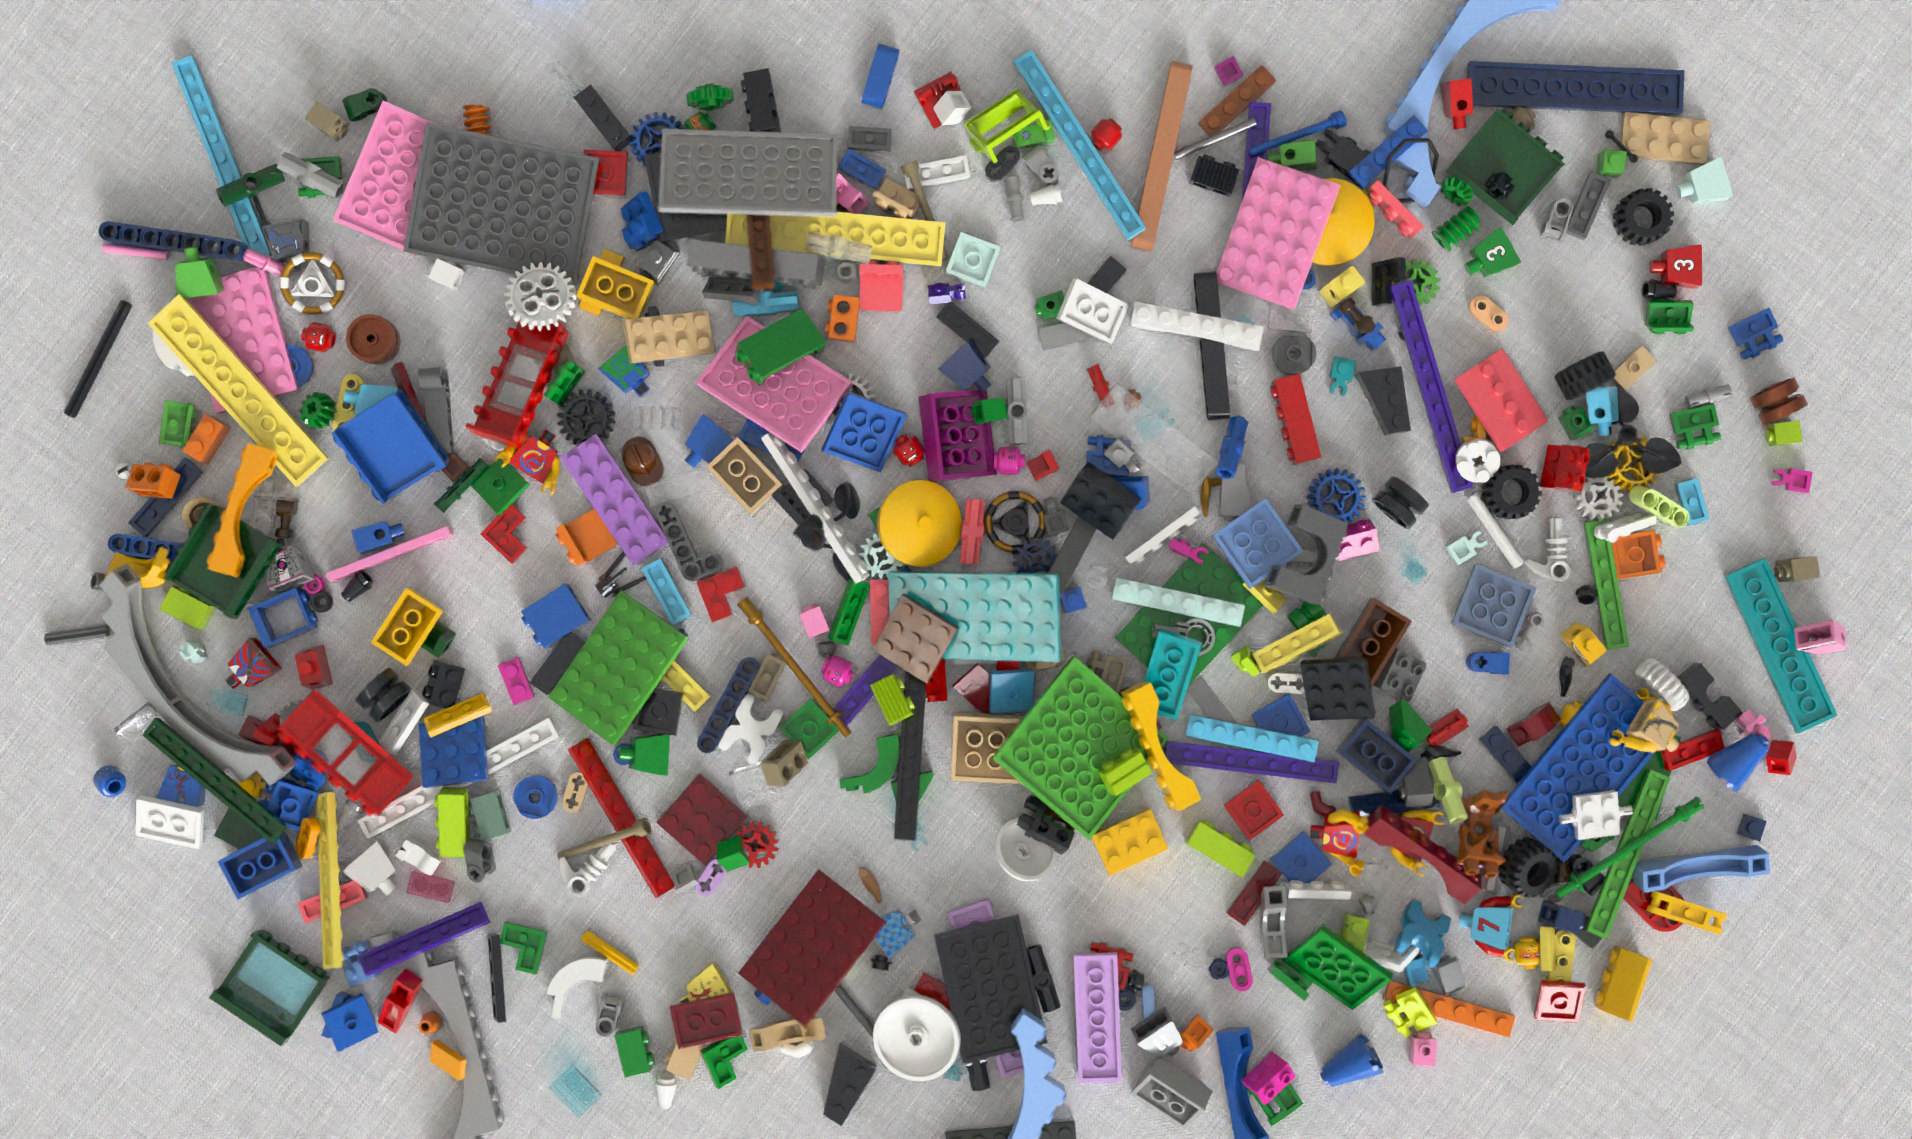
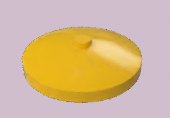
M1327 178L1324 180L1341 186L1312 263L1323 266H1337L1353 260L1367 247L1374 231V213L1368 198L1357 186L1345 180Z
M927 480L908 481L892 489L884 498L877 517L878 535L885 550L897 561L915 567L934 565L945 559L956 547L962 529L961 513L954 497L941 485Z

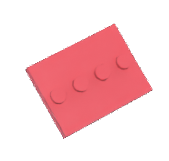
M1503 348L1454 379L1500 453L1548 422V419Z

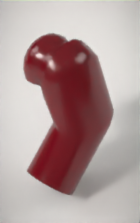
M1320 791L1309 793L1315 813L1324 818L1325 814L1336 811L1335 806L1322 802Z

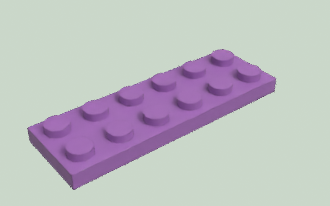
M597 433L560 457L632 565L637 564L668 543L664 532Z

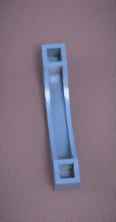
M1758 845L1637 862L1633 872V883L1643 892L1664 890L1678 882L1698 877L1722 875L1752 877L1770 874L1769 853Z

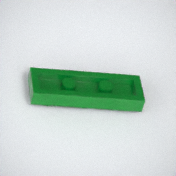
M849 578L827 639L849 646L870 588L869 584L864 582L855 583L852 578Z

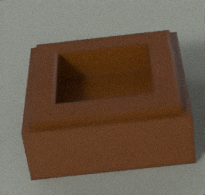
M453 452L449 456L451 461L441 470L455 483L470 467Z

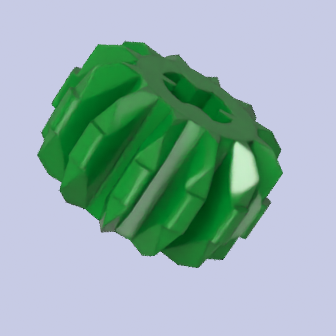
M319 392L306 395V401H301L303 407L299 409L300 413H302L300 419L308 427L323 429L324 426H329V421L335 420L333 414L338 412L334 408L336 405L334 400L329 395Z

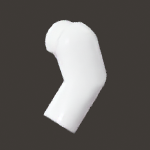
M802 1041L797 1046L790 1043L784 1044L782 1053L797 1058L803 1057L811 1053L814 1042Z

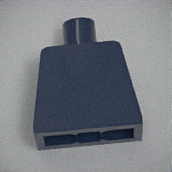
M972 338L938 368L940 372L965 391L974 384L983 393L991 385L983 376L991 367Z

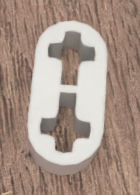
M1272 673L1266 681L1268 689L1273 692L1302 694L1305 692L1304 686H1301L1299 690H1297L1296 686H1289V681L1296 682L1297 678H1300V682H1303L1302 675ZM1276 676H1278L1280 681H1286V685H1278V689H1275V685H1272L1271 681L1275 680Z

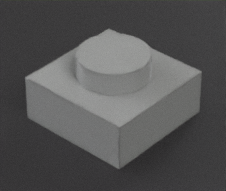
M690 863L670 873L675 888L679 893L699 883L694 868Z

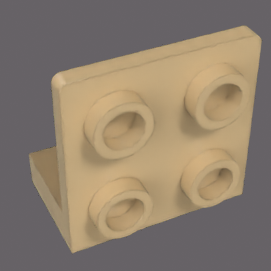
M885 178L880 190L873 193L875 206L885 212L888 210L894 212L896 218L914 219L920 208L914 192Z

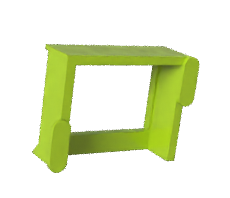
M1018 88L964 123L971 137L970 145L978 153L984 152L993 163H996L997 159L992 148L1034 120L1043 130H1048L1051 127L1041 111H1038ZM1024 108L1027 112L1026 115L990 139L986 140L982 136L1020 109Z

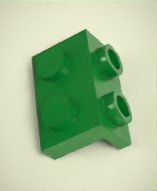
M1648 300L1645 325L1654 334H1664L1665 332L1686 334V332H1693L1694 327L1691 324L1694 303L1692 300Z

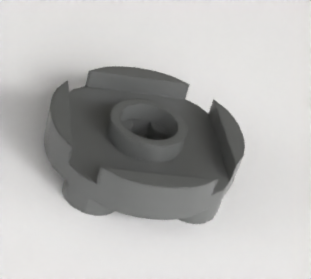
M1286 333L1277 340L1273 347V361L1276 368L1285 374H1302L1309 370L1316 360L1315 344L1304 333ZM1292 348H1296V351L1300 352V356H1297L1296 359H1292V356L1289 355Z

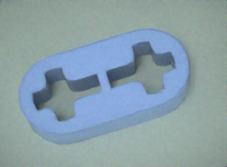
M1152 984L1143 985L1141 990L1143 1020L1155 1013Z

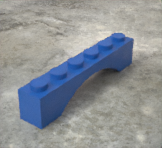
M1228 1027L1216 1032L1234 1138L1269 1139V1135L1259 1123L1251 1107L1247 1087L1241 1081L1246 1076L1249 1057L1253 1050L1250 1027Z

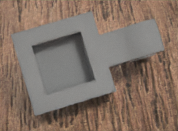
M1120 437L1104 451V455L1119 468L1125 464L1133 475H1136L1141 470V463L1132 457L1135 450Z

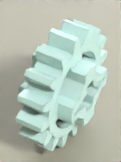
M874 533L873 540L867 537L866 541L868 544H861L860 547L864 549V552L859 553V556L864 557L862 561L867 565L868 571H872L871 577L878 573L879 578L882 579L883 574L888 576V572L898 571L896 567H903L904 564L894 559L886 551L887 560L883 559L877 565L879 556L876 553L877 551L881 552L884 550V546L878 548L871 546L875 542L880 541V538ZM868 553L874 558L873 566L868 561ZM886 563L893 565L886 570H880L881 566Z

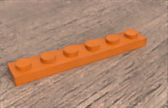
M1391 980L1387 984L1383 1001L1390 1000L1392 1004L1398 1003L1396 995L1412 988L1407 984ZM1417 988L1435 1016L1510 1037L1515 1020L1514 1015Z

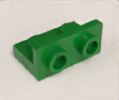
M1284 958L1275 959L1268 967V971L1305 1001L1310 995L1307 990L1313 982L1284 963Z

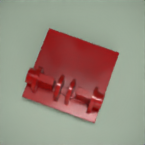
M952 72L913 91L933 129L942 125L933 109L936 103L946 91H962L956 76Z

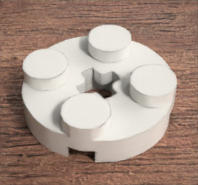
M1477 438L1465 442L1459 447L1455 456L1456 467L1461 476L1466 480L1484 483L1498 471L1500 455L1490 441ZM1480 455L1482 456L1483 463L1476 466L1472 458H1477Z

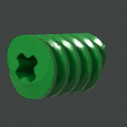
M1466 206L1464 211L1460 210L1457 216L1453 215L1450 221H1445L1443 226H1438L1436 231H1432V235L1442 248L1450 252L1452 250L1450 243L1457 247L1459 245L1457 238L1465 241L1464 233L1471 236L1473 235L1471 228L1476 231L1480 230L1478 226L1480 222L1479 216L1470 206Z

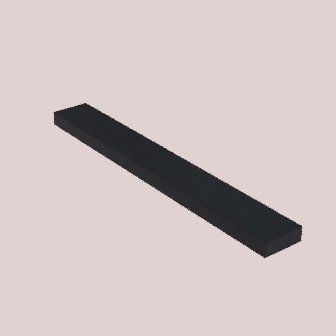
M905 670L904 686L906 689H904L905 698L910 697L915 708L911 710L912 716L902 720L894 840L916 841L926 686L925 682Z

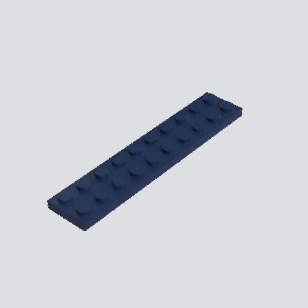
M1468 62L1467 79L1471 78L1473 106L1681 115L1683 113L1685 70Z

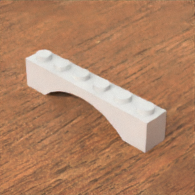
M1135 302L1131 320L1132 327L1190 335L1254 351H1259L1264 330V326Z

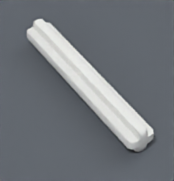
M1477 493L1469 496L1467 499L1468 503L1513 568L1521 566L1523 559Z

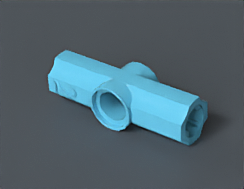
M797 291L782 293L763 292L759 294L760 299L757 305L732 301L734 316L757 314V316L775 315L776 312L799 310Z

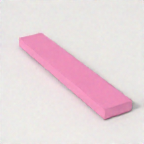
M449 526L443 527L326 573L328 581H338L453 536V529Z

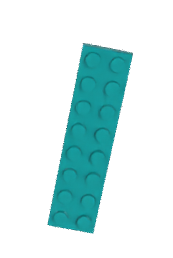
M1762 558L1725 575V580L1795 733H1801L1838 716L1809 652L1796 649L1794 628L1798 627L1767 559Z

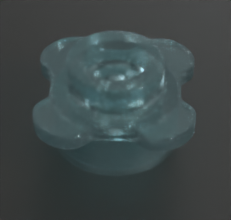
M1416 559L1410 560L1409 566L1402 570V576L1410 579L1413 585H1418L1420 579L1428 573L1427 568L1420 565Z

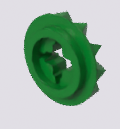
M1449 176L1441 183V192L1445 194V199L1451 201V204L1456 203L1457 206H1466L1473 199V191L1464 180Z

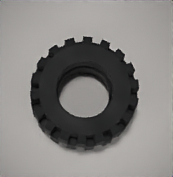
M1653 188L1638 189L1624 197L1616 205L1615 210L1617 212L1613 214V219H1616V222L1613 225L1614 228L1618 227L1619 229L1616 232L1618 236L1621 234L1624 236L1622 238L1623 241L1630 240L1631 245L1639 244V246H1644L1659 240L1664 234L1668 233L1670 230L1669 226L1674 221L1670 219L1674 216V211H1670V208L1673 207L1672 203H1667L1668 197L1666 195L1661 197L1660 191L1652 192ZM1636 206H1643L1651 212L1653 222L1650 228H1643L1636 223L1634 219Z
M1602 351L1594 353L1561 370L1554 378L1565 399L1573 400L1609 382L1616 376V373L1605 352Z
M1512 464L1500 467L1493 474L1494 476L1482 486V489H1485L1484 493H1482V498L1486 499L1484 504L1489 506V511L1492 514H1497L1496 517L1510 520L1529 515L1530 512L1536 509L1535 505L1540 503L1538 497L1542 495V491H1539L1538 488L1541 486V483L1536 481L1537 475L1531 474V469L1523 468V465ZM1509 479L1516 481L1522 490L1521 499L1515 505L1508 504L1501 494L1502 485Z
M1523 837L1522 840L1517 839L1514 844L1511 843L1509 848L1503 852L1505 862L1498 866V871H1500L1498 874L1499 878L1502 879L1501 882L1521 896L1526 898L1537 897L1538 894L1544 893V890L1548 889L1551 882L1554 881V876L1558 871L1556 868L1558 866L1557 856L1551 849L1538 841Z

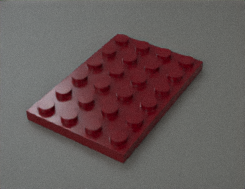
M818 869L738 974L806 1028L887 922Z

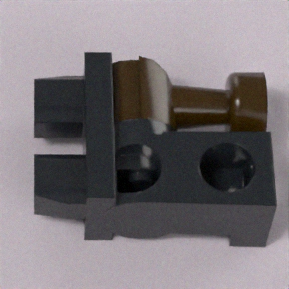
M1029 795L1024 803V808L1033 811L1031 816L1022 813L1016 825L1026 830L1025 836L1032 837L1034 840L1054 848L1055 852L1062 855L1069 849L1075 829L1038 797ZM1055 821L1064 823L1065 827L1055 823Z

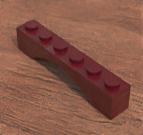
M1380 805L1367 817L1368 822L1365 825H1368L1369 828L1363 833L1380 846L1402 848L1426 859L1441 874L1446 884L1447 893L1461 903H1467L1482 890V876L1480 873L1476 875L1465 874L1464 866L1456 862L1457 857L1447 852L1443 846L1431 841L1426 834H1421L1414 829L1410 823L1404 822L1397 817L1393 811L1387 810Z

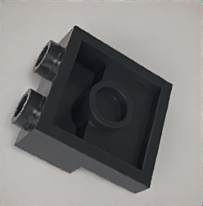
M655 688L631 724H634L633 729L677 736L684 693Z

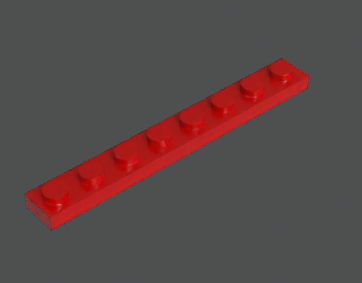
M586 738L567 749L615 831L632 827L636 818L590 740ZM632 835L621 839L655 898L660 897L675 887L674 882L646 835L643 837Z

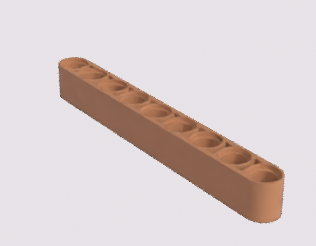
M1171 61L1138 211V216L1146 226V230L1132 238L1131 247L1152 251L1154 247L1193 67L1190 64Z

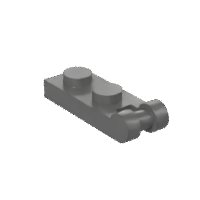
M709 277L702 294L704 298L747 302L750 305H757L760 299L759 294H762L764 289H752L751 280Z

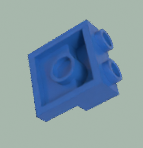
M647 191L639 192L620 208L622 217L627 224L622 229L623 238L630 250H643L648 247L647 243L658 239L657 235L663 231V228Z
M283 777L272 785L266 783L265 792L267 794L264 800L260 799L259 802L287 824V828L299 831L302 820L309 817L319 792Z

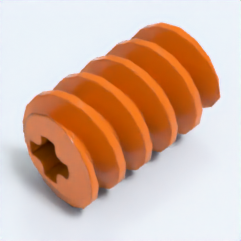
M483 105L463 106V109L467 110L463 113V117L467 118L464 121V125L469 127L465 130L493 136L492 133L486 132L487 129L492 128V125L485 123V121L491 119V116L484 114L490 111V108Z

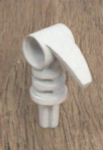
M1550 518V539H1545V543L1550 544V548L1547 549L1550 552V556H1547V563L1542 565L1527 559L1525 564L1537 575L1548 578L1551 581H1562L1567 579L1570 574V568L1564 562V558H1567V556L1563 555V551L1567 550V548H1563V543H1567L1568 538H1563L1562 518ZM1556 565L1562 570L1559 577H1556L1553 573Z
M612 842L602 846L596 854L591 853L589 855L591 861H586V867H581L578 872H574L571 869L565 856L560 858L561 874L572 895L581 896L590 889L591 880L595 881L597 879L595 875L601 874V868L606 869L608 867L606 862L617 849L615 843ZM579 879L584 882V890L575 888V880Z

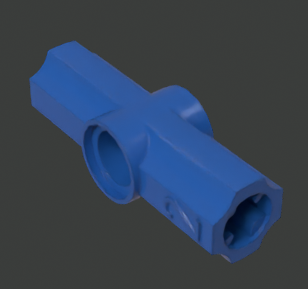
M1237 415L1230 418L1226 436L1224 435L1219 453L1221 455L1216 474L1223 479L1234 478L1238 460L1241 459L1245 444L1244 438L1249 422L1242 416Z

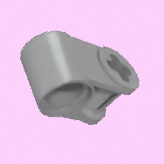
M1039 144L1021 157L1024 164L1034 173L1041 184L1048 186L1057 183L1058 169ZM1045 172L1052 173L1053 178H1045Z
M1562 198L1550 205L1541 228L1540 236L1545 237L1547 235L1558 239L1559 242L1564 240L1573 211V205L1570 200ZM1558 204L1564 206V215L1557 212Z
M603 992L595 1025L596 1032L600 1036H610L616 1030L625 997L616 998L608 996L607 993ZM602 1021H609L612 1029L610 1031L603 1030L601 1026Z

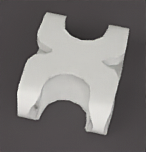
M748 693L736 711V718L740 724H733L726 729L719 743V748L723 751L728 750L736 739H745L751 747L748 763L754 767L758 764L767 748V741L763 735H771L776 731L784 711L776 709L767 720H757L752 713L755 696Z

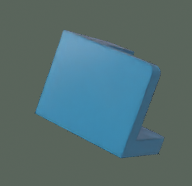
M1416 955L1403 969L1406 983L1411 988L1415 987V983L1428 980L1426 965L1423 964V955Z

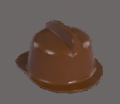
M634 437L628 440L622 448L621 455L631 478L640 486L648 487L655 485L663 475V465L654 445L645 437Z

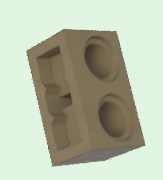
M318 101L314 103L304 118L337 142L340 138H344L348 132L347 127L349 123Z
M1817 556L1778 560L1774 567V573L1779 582L1820 578Z
M783 740L760 764L767 785L785 787L808 764L801 741Z

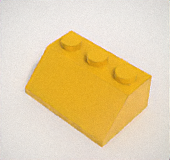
M405 588L370 643L408 666L443 613V610L413 588Z
M1615 945L1614 950L1612 949L1608 956V968L1602 974L1601 982L1603 984L1601 990L1596 993L1595 1007L1616 1017L1633 1022L1653 960L1640 953Z

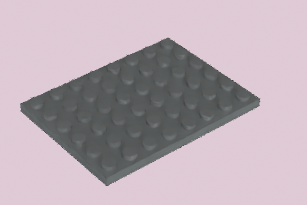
M426 122L404 252L515 274V271L522 274V267L525 266L529 270L531 269V263L534 264L535 268H538L540 262H542L544 268L551 263L552 270L559 266L560 273L566 271L567 278L571 277L572 279L571 285L576 287L600 158Z

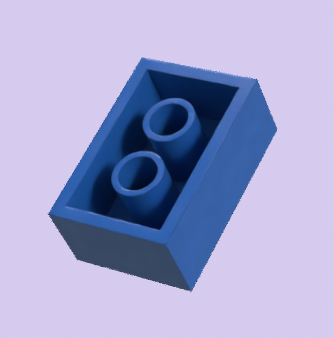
M285 831L276 843L271 844L268 840L262 838L217 861L237 900L303 867Z

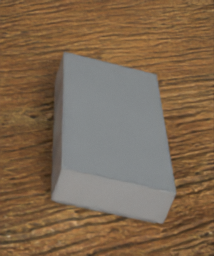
M1067 323L1038 329L1043 351L1085 341L1084 332Z

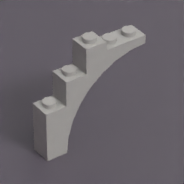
M1238 464L1234 478H1220L1219 516H1224L1225 521L1235 520L1254 506L1246 484L1245 464ZM1302 549L1303 552L1289 561L1287 566H1300V562L1309 563L1308 567H1314L1318 559V553Z

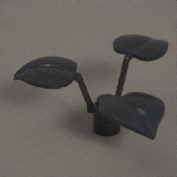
M1617 385L1619 420L1611 422V425L1619 423L1622 427L1618 434V441L1610 451L1602 443H1592L1586 447L1590 451L1585 476L1589 478H1603L1612 474L1618 465L1617 458L1612 454L1621 444L1630 446L1636 443L1644 451L1641 456V463L1648 472L1660 474L1680 466L1682 463L1681 457L1670 442L1663 438H1651L1645 448L1640 439L1637 438V429L1632 425L1624 424L1636 419L1639 413V406L1633 396Z
M847 481L840 484L834 494L836 507L842 511L839 516L833 518L835 522L842 519L845 515L849 519H854L860 509L858 494L855 488ZM816 514L806 516L793 533L806 548L813 551H818L822 548L833 549L830 544H824L827 539L824 536L823 522ZM834 553L832 557L833 564L838 573L848 581L852 577L837 554Z

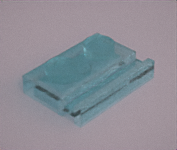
M573 1064L549 1086L551 1091L578 1118L602 1096L601 1092Z

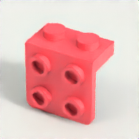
M867 260L865 264H860L859 308L863 311L900 312L903 300V265H899V262L887 261L886 265L878 264V261Z

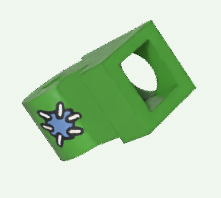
M1052 120L1048 121L1051 125L1048 130H1043L1038 124L1024 127L1013 134L1016 148L1022 149L1035 147L1038 144L1041 146L1055 143Z

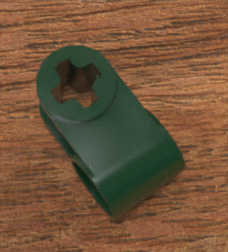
M369 88L342 99L350 122L362 120L378 112L382 101L387 102L386 96L374 88ZM374 96H377L378 98L375 99L376 103H372Z

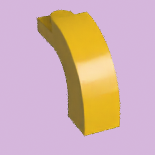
M160 547L155 557L147 560L135 559L116 552L110 562L105 578L112 570L128 564L140 578L141 588L159 586L165 582V579H163L166 575L165 570L171 563L170 559L166 558L169 550Z

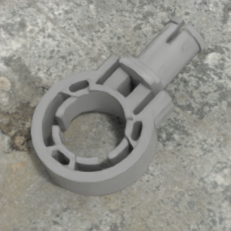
M1195 618L1186 622L1176 621L1175 626L1178 627L1153 625L1152 630L1155 631L1152 632V637L1154 638L1158 637L1161 628L1177 634L1181 633L1187 637L1191 628L1201 629L1204 626L1206 629H1203L1202 632L1205 635V640L1201 648L1206 645L1207 647L1199 652L1198 656L1207 653L1215 642V633L1212 626L1203 619Z

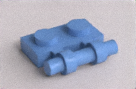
M358 941L352 944L351 947L347 946L341 949L343 960L347 962L343 969L350 987L382 974L379 971L366 977L356 955L366 952L369 948L367 941Z

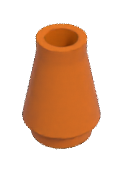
M435 1012L425 1013L420 1020V1032L424 1034L437 1032L442 1024L440 1016Z

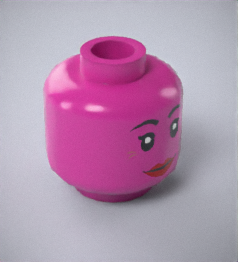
M1000 447L998 452L994 453V469H998V472L1002 475H1017L1021 467H1025V454H1021L1018 447Z
M834 655L831 658L828 657L821 669L823 679L837 687L843 686L845 682L849 684L854 675V672L851 671L852 663L838 655Z

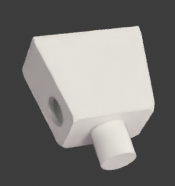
M377 841L343 870L344 874L369 893L379 887L388 896L397 888L388 878L396 870Z

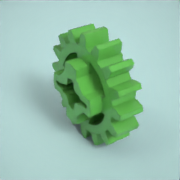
M1416 259L1412 260L1411 265L1408 261L1405 262L1406 273L1410 270V277L1400 280L1393 285L1416 279V281L1421 282V285L1418 287L1417 284H1413L1419 306L1422 305V300L1425 304L1429 303V297L1434 299L1437 296L1433 291L1440 290L1436 283L1441 281V278L1435 277L1439 271H1432L1433 264L1431 263L1426 266L1424 259L1419 264ZM1430 286L1428 292L1423 295L1424 288Z

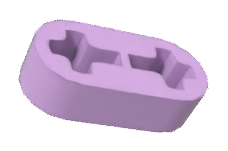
M717 858L708 864L698 879L699 883L696 884V890L700 895H711L727 873L722 866L723 872L719 871L715 876L712 875V872L715 870L713 864L719 863ZM710 877L713 879L709 884L711 890L706 889L703 891L701 881L706 882Z

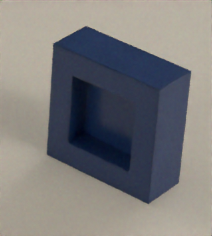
M1743 814L1737 834L1760 841L1767 821Z

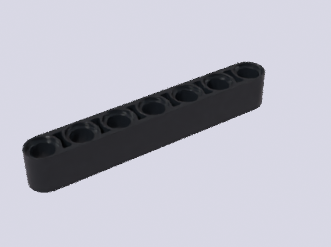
M1216 271L1194 273L1197 314L1221 318ZM1199 337L1207 420L1230 419L1224 343Z

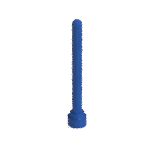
M1341 110L1333 112L1327 120L1253 146L1249 152L1251 155H1257L1330 127L1332 129L1343 128L1347 124L1346 117Z

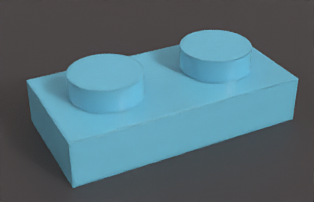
M1698 478L1674 484L1680 506L1689 513V521L1686 526L1710 520Z

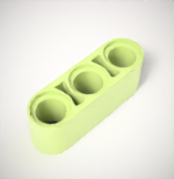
M1641 485L1631 489L1629 494L1630 501L1646 512L1656 515V518L1662 522L1676 527H1683L1688 523V511L1656 490Z

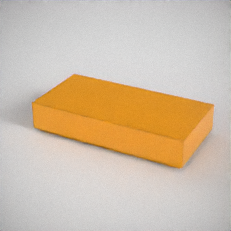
M438 1040L432 1042L430 1062L457 1080L465 1078L466 1059Z

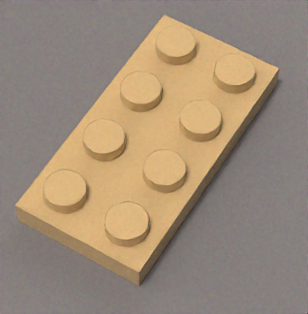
M1624 112L1620 142L1632 154H1636L1638 158L1705 165L1711 121Z
M708 310L623 320L630 364L715 353Z

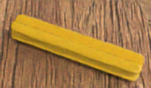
M587 930L581 937L582 942L633 975L638 969V963Z

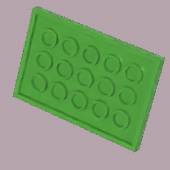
M621 590L548 698L611 745L616 746L689 638Z

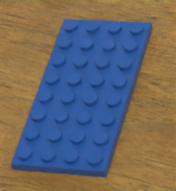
M1608 673L1506 797V801L1499 806L1538 842L1551 849L1557 858L1564 863L1583 841V839L1578 840L1575 838V829L1572 822L1563 824L1559 822V815L1571 814L1573 808L1572 796L1614 790L1617 791L1619 797L1655 753L1635 750L1626 747L1624 743L1618 746L1610 744L1609 740L1611 738L1620 740L1618 736L1612 735L1615 730H1620L1624 737H1628L1626 731L1644 703L1610 673Z

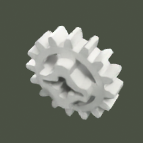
M1607 476L1602 479H1592L1589 477L1585 479L1582 492H1574L1579 495L1575 497L1574 502L1580 503L1577 506V510H1584L1582 516L1589 514L1590 520L1597 517L1598 521L1601 522L1604 516L1609 520L1612 514L1615 515L1619 511L1618 508L1623 504L1619 499L1623 497V494L1617 492L1621 487L1613 485L1614 479L1610 482L1607 481ZM1603 493L1601 499L1595 503L1596 497Z

